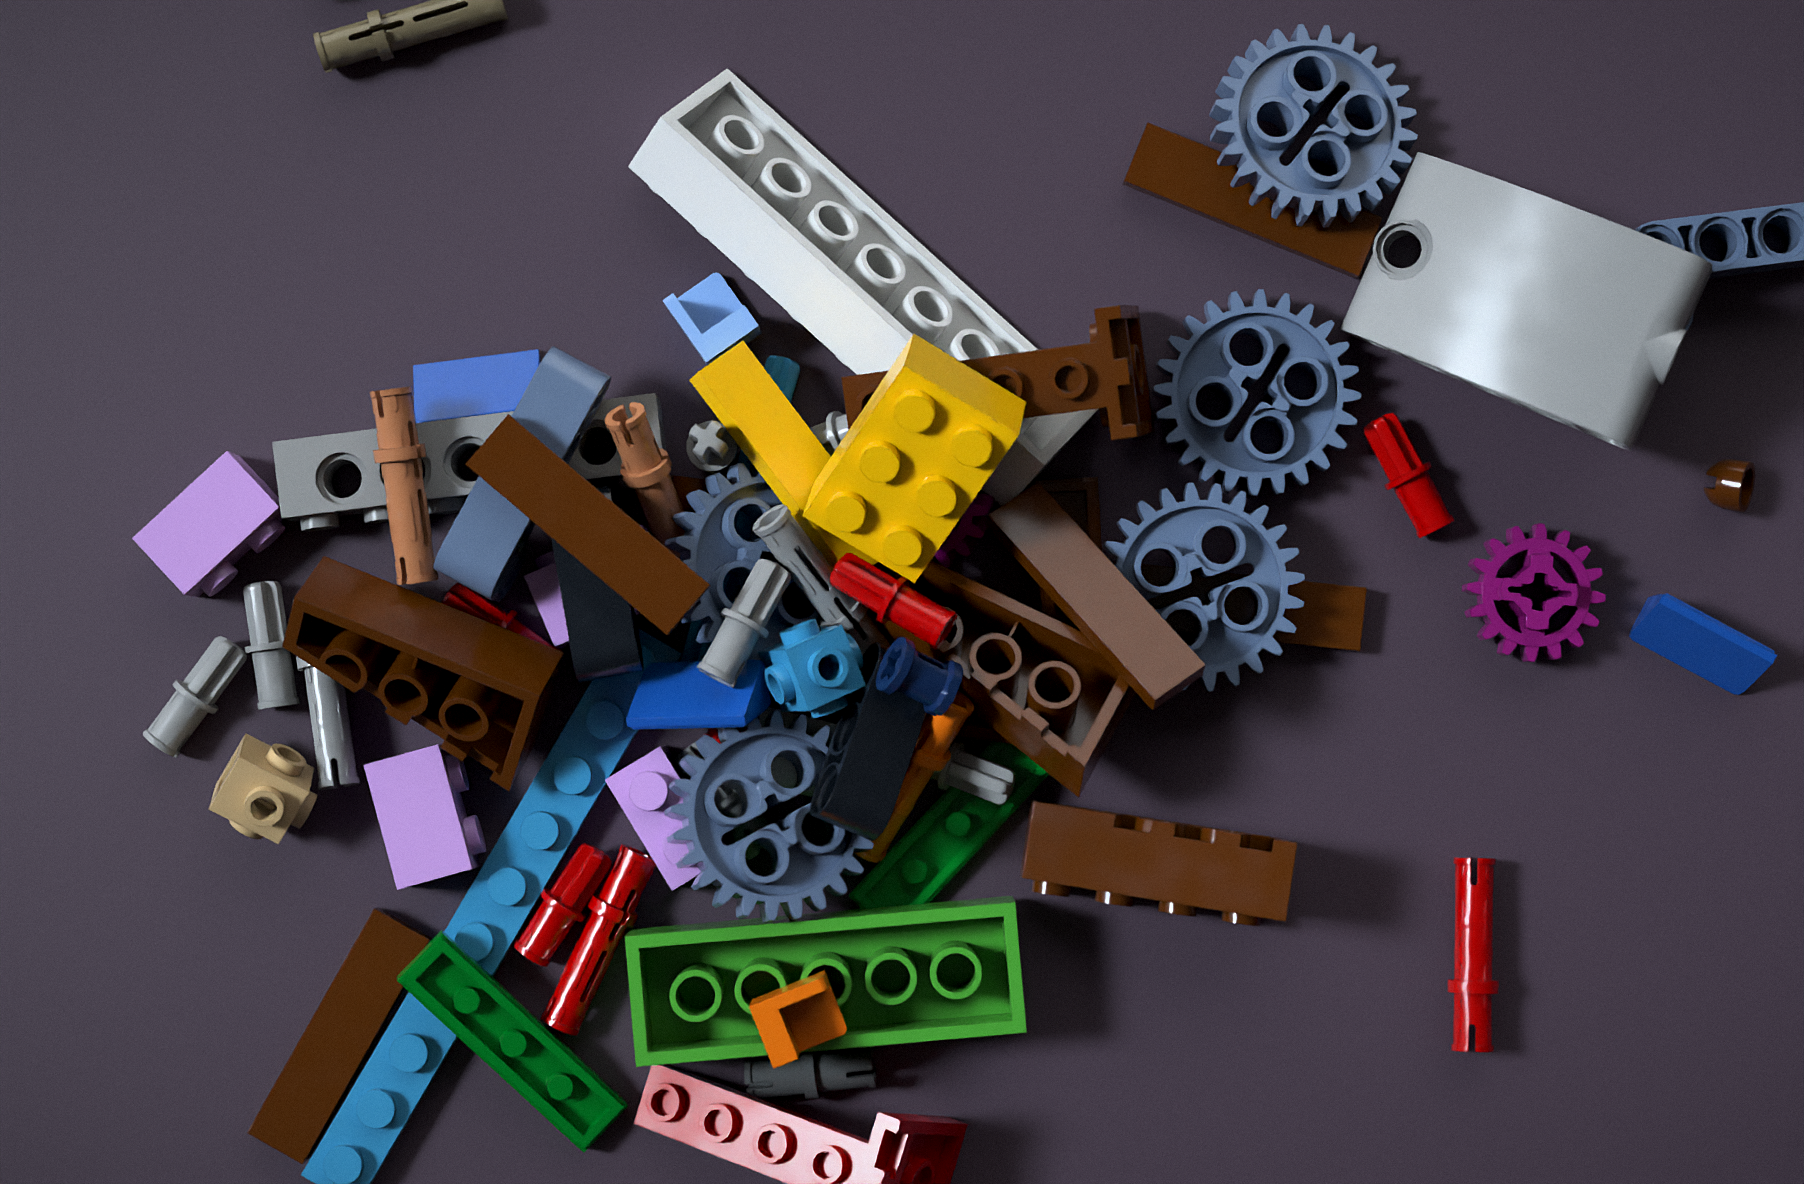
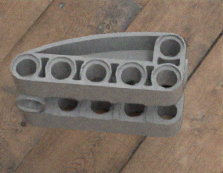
M1417 152L1388 220L1375 237L1373 254L1340 330L1605 442L1632 451L1655 400L1659 385H1663L1687 331L1685 327L1688 326L1711 275L1712 264L1693 253L1589 212L1472 169ZM1404 236L1415 237L1421 242L1422 248L1417 262L1410 267L1402 269L1392 266L1388 261V250L1393 241Z

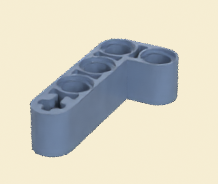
M1804 202L1657 220L1642 224L1634 229L1709 261L1712 264V272L1709 279L1804 267ZM1765 224H1773L1784 232L1786 248L1783 253H1776L1765 245L1763 240ZM1702 231L1711 232L1722 241L1724 255L1721 261H1712L1701 252L1699 238ZM1693 315L1689 321L1688 326L1685 327V330L1687 331L1693 321Z
M553 346L539 364L511 417L564 462L569 464L607 393L611 376ZM479 476L438 551L433 569L490 600L500 602L511 588L524 563L527 552L523 550V547L536 524Z

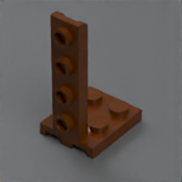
M1116 305L1095 308L1096 323L1089 325L1090 343L960 361L1026 401L1023 418L1099 408L1103 427L1109 426L1111 440L1138 437L1155 431L1139 306ZM888 371L841 377L848 430Z

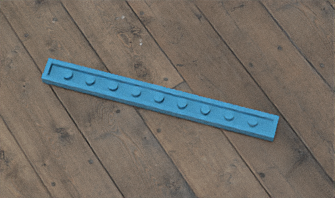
M638 628L644 670L653 662L680 661L681 652ZM644 670L591 681L444 931L492 977L496 974L539 901L541 892L549 884L606 787L605 779L613 775L639 729H632V727L627 728L626 717ZM410 992L406 995L303 1170L301 1176L315 1184H372L458 1037Z

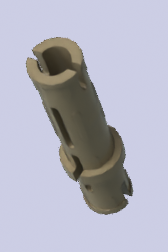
M430 0L383 15L379 9L367 12L368 19L322 33L316 32L313 33V37L323 69L326 73H329L333 69L380 56L382 62L395 58L394 51L438 38L448 37L452 34L495 21L508 20L503 0Z

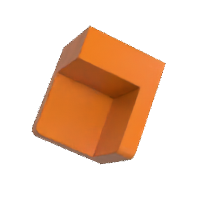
M825 970L751 1000L749 1005L773 1069L797 1060L800 1052L842 1036L847 1031L846 1022Z

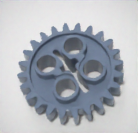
M1298 24L1291 36L1290 42H1288L1278 28L1272 31L1266 42L1267 47L1256 39L1251 41L1245 52L1246 59L1236 55L1227 70L1230 77H1222L1215 91L1222 99L1215 101L1209 114L1211 118L1222 122L1215 126L1210 135V141L1218 144H1228L1217 160L1218 166L1237 165L1239 169L1230 183L1232 188L1250 183L1255 188L1249 200L1251 206L1260 203L1265 197L1273 200L1271 218L1277 219L1286 207L1293 208L1296 224L1301 227L1311 212H1317L1319 221L1323 228L1329 227L1336 217L1337 209L1349 223L1354 221L1360 213L1361 205L1371 212L1375 210L1383 199L1382 193L1390 195L1401 181L1397 174H1403L1412 161V158L1404 151H1409L1418 137V134L1405 129L1417 115L1416 109L1398 106L1410 90L1408 85L1390 86L1387 82L1396 68L1394 63L1377 69L1372 64L1377 52L1376 46L1373 45L1361 54L1353 51L1355 43L1354 33L1350 32L1339 45L1332 42V33L1328 25L1323 26L1316 40H1310L1304 24ZM1303 76L1312 80L1317 86L1318 91H1307L1301 88L1294 77ZM1337 86H1344L1347 94L1335 105L1324 124L1314 131L1302 150L1289 165H1282L1279 158L1294 143L1303 126L1305 127L1310 123ZM1345 114H1353L1362 118L1369 130H1359L1353 127L1347 121ZM1269 121L1275 124L1282 136L1272 137L1265 134L1259 128L1257 122ZM1317 159L1326 163L1333 175H1320L1310 167L1308 160Z
M1258 289L1255 292L1251 306L1248 307L1244 306L1237 291L1231 292L1227 302L1228 311L1225 313L1212 300L1206 302L1204 313L1207 323L1203 324L1196 318L1188 315L1182 323L1190 339L1186 340L1171 335L1166 344L1178 357L1176 360L1159 359L1155 367L1163 374L1171 377L1170 382L1161 383L1152 388L1153 395L1169 399V406L1161 409L1154 415L1155 421H1173L1175 429L1167 435L1163 443L1165 445H1173L1183 441L1187 449L1182 454L1178 464L1182 467L1195 459L1201 461L1203 466L1198 479L1201 483H1204L1215 472L1223 474L1222 492L1226 494L1233 489L1238 479L1245 480L1248 497L1251 498L1257 496L1262 480L1268 481L1275 495H1280L1284 492L1286 474H1289L1300 487L1307 484L1309 478L1305 464L1309 463L1322 472L1330 467V463L1322 449L1326 447L1335 451L1344 450L1347 444L1335 430L1337 427L1352 428L1357 424L1355 417L1342 410L1343 405L1361 399L1360 392L1344 388L1343 381L1359 372L1358 366H1340L1337 360L1350 347L1348 341L1329 345L1325 338L1329 335L1335 323L1330 320L1317 328L1309 324L1314 310L1312 304L1304 307L1297 316L1290 313L1291 302L1290 294L1288 293L1283 294L1274 308L1267 307L1266 295L1263 289ZM1238 334H1247L1254 337L1259 342L1262 351L1260 362L1253 366H1244L1237 363L1230 353L1229 344L1231 338ZM1280 345L1286 346L1288 348V355L1264 390V396L1271 400L1270 404L1266 402L1258 404L1246 418L1233 442H1226L1223 435L1248 397V392L1241 387V384L1251 386L1262 375L1277 347ZM1302 368L1313 376L1315 392L1312 398L1299 400L1287 392L1284 386V376L1288 369ZM1204 388L1220 390L1228 400L1226 417L1220 420L1204 418L1196 407L1198 391ZM1268 421L1279 428L1282 434V445L1277 453L1264 454L1253 446L1250 440V431L1254 423Z
M743 462L728 466L727 479L720 473L706 477L705 484L709 494L700 489L689 492L686 498L695 513L684 511L674 514L672 518L685 531L684 536L665 540L667 547L680 553L681 561L711 585L681 620V623L700 620L703 623L696 638L699 644L714 640L725 620L720 614L723 608L731 609L734 604L727 599L723 591V580L728 572L736 577L741 591L754 565L761 559V554L764 553V559L771 560L782 566L763 540L752 530L753 525L761 515L769 509L782 504L752 463L749 471ZM738 510L744 512L749 517L751 523V534L747 541L737 534L734 527V518ZM792 579L788 587L796 593L799 600V608L796 615L792 617L785 611L781 597L765 626V629L769 631L768 637L766 639H758L748 660H760L758 652L781 642L779 633L793 625L810 619H816L818 627H821L819 624L821 615Z
M1187 483L1183 491V501L1177 503L1167 488L1159 491L1160 510L1155 511L1149 504L1141 500L1136 504V508L1142 522L1136 525L1129 520L1119 519L1116 524L1127 539L1124 543L1105 541L1102 547L1116 557L1115 567L1146 600L1190 584L1192 582L1190 571L1196 569L1202 578L1216 575L1245 563L1252 565L1253 572L1249 576L1210 589L1207 592L1208 603L1203 606L1198 597H1190L1156 610L1164 620L1175 610H1183L1193 616L1197 625V633L1188 646L1205 664L1203 676L1200 677L1205 691L1214 690L1217 672H1222L1226 680L1232 686L1240 684L1238 665L1244 663L1251 671L1260 674L1264 670L1257 653L1264 650L1270 654L1280 656L1283 651L1272 636L1276 631L1295 633L1297 629L1289 620L1283 617L1285 609H1295L1304 606V601L1288 594V586L1305 580V574L1287 572L1285 566L1286 562L1299 554L1298 548L1279 550L1276 542L1283 536L1287 527L1283 524L1268 530L1265 529L1262 523L1267 516L1269 507L1263 505L1251 514L1243 511L1246 503V492H1238L1229 504L1222 503L1221 484L1215 483L1208 491L1206 500H1200L1194 483ZM1211 528L1224 529L1234 540L1235 548L1233 555L1224 564L1212 563L1202 552L1201 543L1203 536ZM1152 550L1164 551L1174 562V576L1168 584L1162 587L1151 585L1144 579L1141 573L1142 559ZM1237 587L1251 592L1257 604L1254 617L1244 625L1231 621L1224 609L1226 596Z
M775 709L767 715L764 727H761L756 717L747 726L741 727V733L736 727L717 728L720 743L706 734L703 735L695 743L704 759L686 755L679 762L683 770L691 776L690 780L675 779L669 784L668 788L684 799L683 803L667 808L665 816L682 821L683 828L667 837V841L673 844H686L689 850L688 853L680 858L676 865L678 869L697 865L701 872L691 886L694 891L710 883L717 887L712 901V906L715 908L725 904L731 897L736 898V918L743 919L747 917L755 904L759 905L763 923H770L776 919L779 905L782 906L789 921L801 918L803 911L802 899L814 912L826 908V899L822 889L836 897L845 894L848 890L839 874L843 873L854 877L861 874L864 870L861 864L852 856V853L867 852L873 849L874 843L870 840L825 821L823 822L827 829V839L824 845L815 846L809 843L803 836L801 827L805 814H811V803L732 845L726 846L722 843L721 837L723 834L764 813L767 809L774 808L816 786L829 749L826 746V742L829 737L830 727L825 725L810 736L806 734V715L800 714L794 718L788 728H784L781 712ZM774 757L785 758L795 767L797 781L794 788H784L773 779L771 763ZM719 786L729 787L740 796L742 807L738 818H728L716 808L714 797ZM751 843L763 846L770 853L772 867L766 877L754 874L747 867L745 853Z

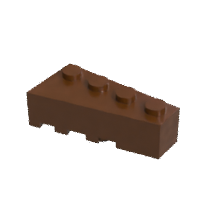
M323 556L294 597L282 645L283 648L355 693L364 688L375 695L386 706L385 713L402 724L407 725L412 719L444 739L440 748L460 761H463L469 755L494 772L490 780L507 791H510L534 748L564 654L562 651L326 556Z
M930 561L915 583L910 581L909 587L945 609L957 613L956 622L943 644L935 650L927 642L890 620L885 624L878 621V628L891 644L896 639L905 637L915 643V650L942 663L953 660L961 664L963 678L958 691L972 701L974 705L973 713L1079 798L1129 706L1135 690L1081 631ZM896 573L893 578L898 580L902 576Z
M1031 800L1020 876L1021 878L1033 880L1032 892L1070 897L1071 886L1096 890L1095 901L1133 907L1134 897L1160 901L1158 911L1196 917L1197 909L1201 907L1223 911L1222 921L1260 927L1261 918L1286 922L1297 843L1278 837Z

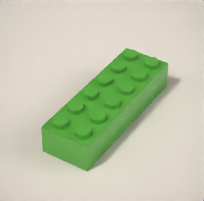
M1013 896L802 914L801 918L789 921L787 916H776V919L770 923H763L761 918L638 928L631 929L625 936L636 1067L767 1056V1051L749 1008L751 1000L824 970L846 1022L847 1031L842 1036L802 1052L1027 1033L1016 904Z

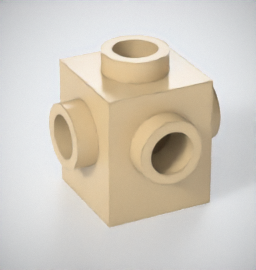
M245 733L215 785L209 810L228 819L238 832L253 839L265 837L279 844L290 825L298 829L303 826L315 804L317 794L310 791L314 767L308 765L305 758L299 752L286 745L273 744L270 746Z

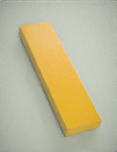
M741 341L698 371L689 381L782 504L790 509L791 515L814 545L822 552L831 567L834 568L838 560L846 553H853L874 566L878 561L802 516L813 483L831 456L746 343Z

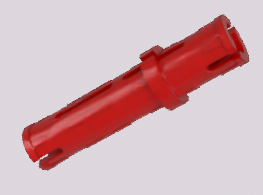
M625 844L621 845L613 868L600 894L592 895L587 906L592 910L586 921L587 923L564 968L554 994L541 1015L540 1019L545 1021L544 1023L573 1036L578 1035L586 1016L585 1014L612 961L620 939H622L627 927L633 928L639 916L635 909L647 882L656 868V864L649 854Z
M1454 857V979H1448V992L1454 993L1453 1043L1451 1044V1050L1469 1052L1470 1025L1473 1024L1476 1028L1475 1052H1494V1045H1492V994H1498L1499 981L1492 980L1493 892L1496 859L1477 858V884L1473 885L1471 882L1472 858Z

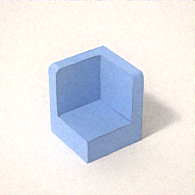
M719 273L711 274L678 298L672 293L663 300L666 308L706 365L716 360L741 341L747 344L762 334L759 325L748 309L740 303Z

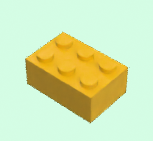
M913 334L814 481L802 516L915 583L1019 436L1026 401L916 334Z

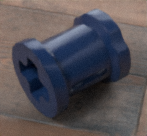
M905 637L896 639L885 653L876 676L877 689L888 695L897 691L922 703L926 713L933 716L943 715L954 701L962 682V665L953 660L942 663L915 650L916 647L913 641Z

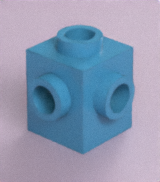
M810 619L779 633L781 642L758 652L761 661L764 662L766 667L764 674L768 689L773 698L778 702L782 712L810 711L812 718H819L846 707L849 704L846 694L866 686L860 669L863 667V657L860 648L850 634L845 633L842 625L818 627L816 619Z

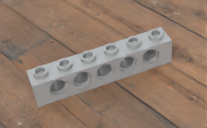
M656 393L603 399L568 465L590 484L617 481L618 491H633V488L624 484L620 474V470H622L620 466L623 462L618 449L608 463L592 465L584 457V444L594 433H611L607 429L604 419L614 408L624 404L628 418L633 417L629 404L636 402L644 405L646 417L658 447L666 450L661 403ZM514 411L415 423L419 444H425L427 456L421 457L425 464L426 470L423 480L429 515H445L460 512L476 482L464 481L458 472V462L461 455L471 448H480L508 414L512 416ZM377 429L272 442L281 518L291 522L300 521L301 531L303 532L340 527L339 516L362 513L364 514L365 523L389 522L381 463H375L373 450L378 449ZM355 464L361 472V485L352 496L340 498L336 495L332 486L333 476L341 466Z

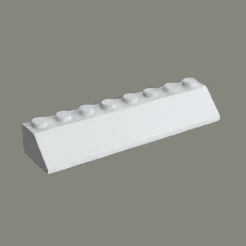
M728 68L662 115L628 166L648 184L653 192L670 204L702 236L713 243L748 278L757 283L794 320L801 323L857 375L888 371L913 334H916L958 361L1038 350ZM1098 409L1023 418L1019 436L990 475V479L982 490L993 496L994 500L1001 506L1020 495Z

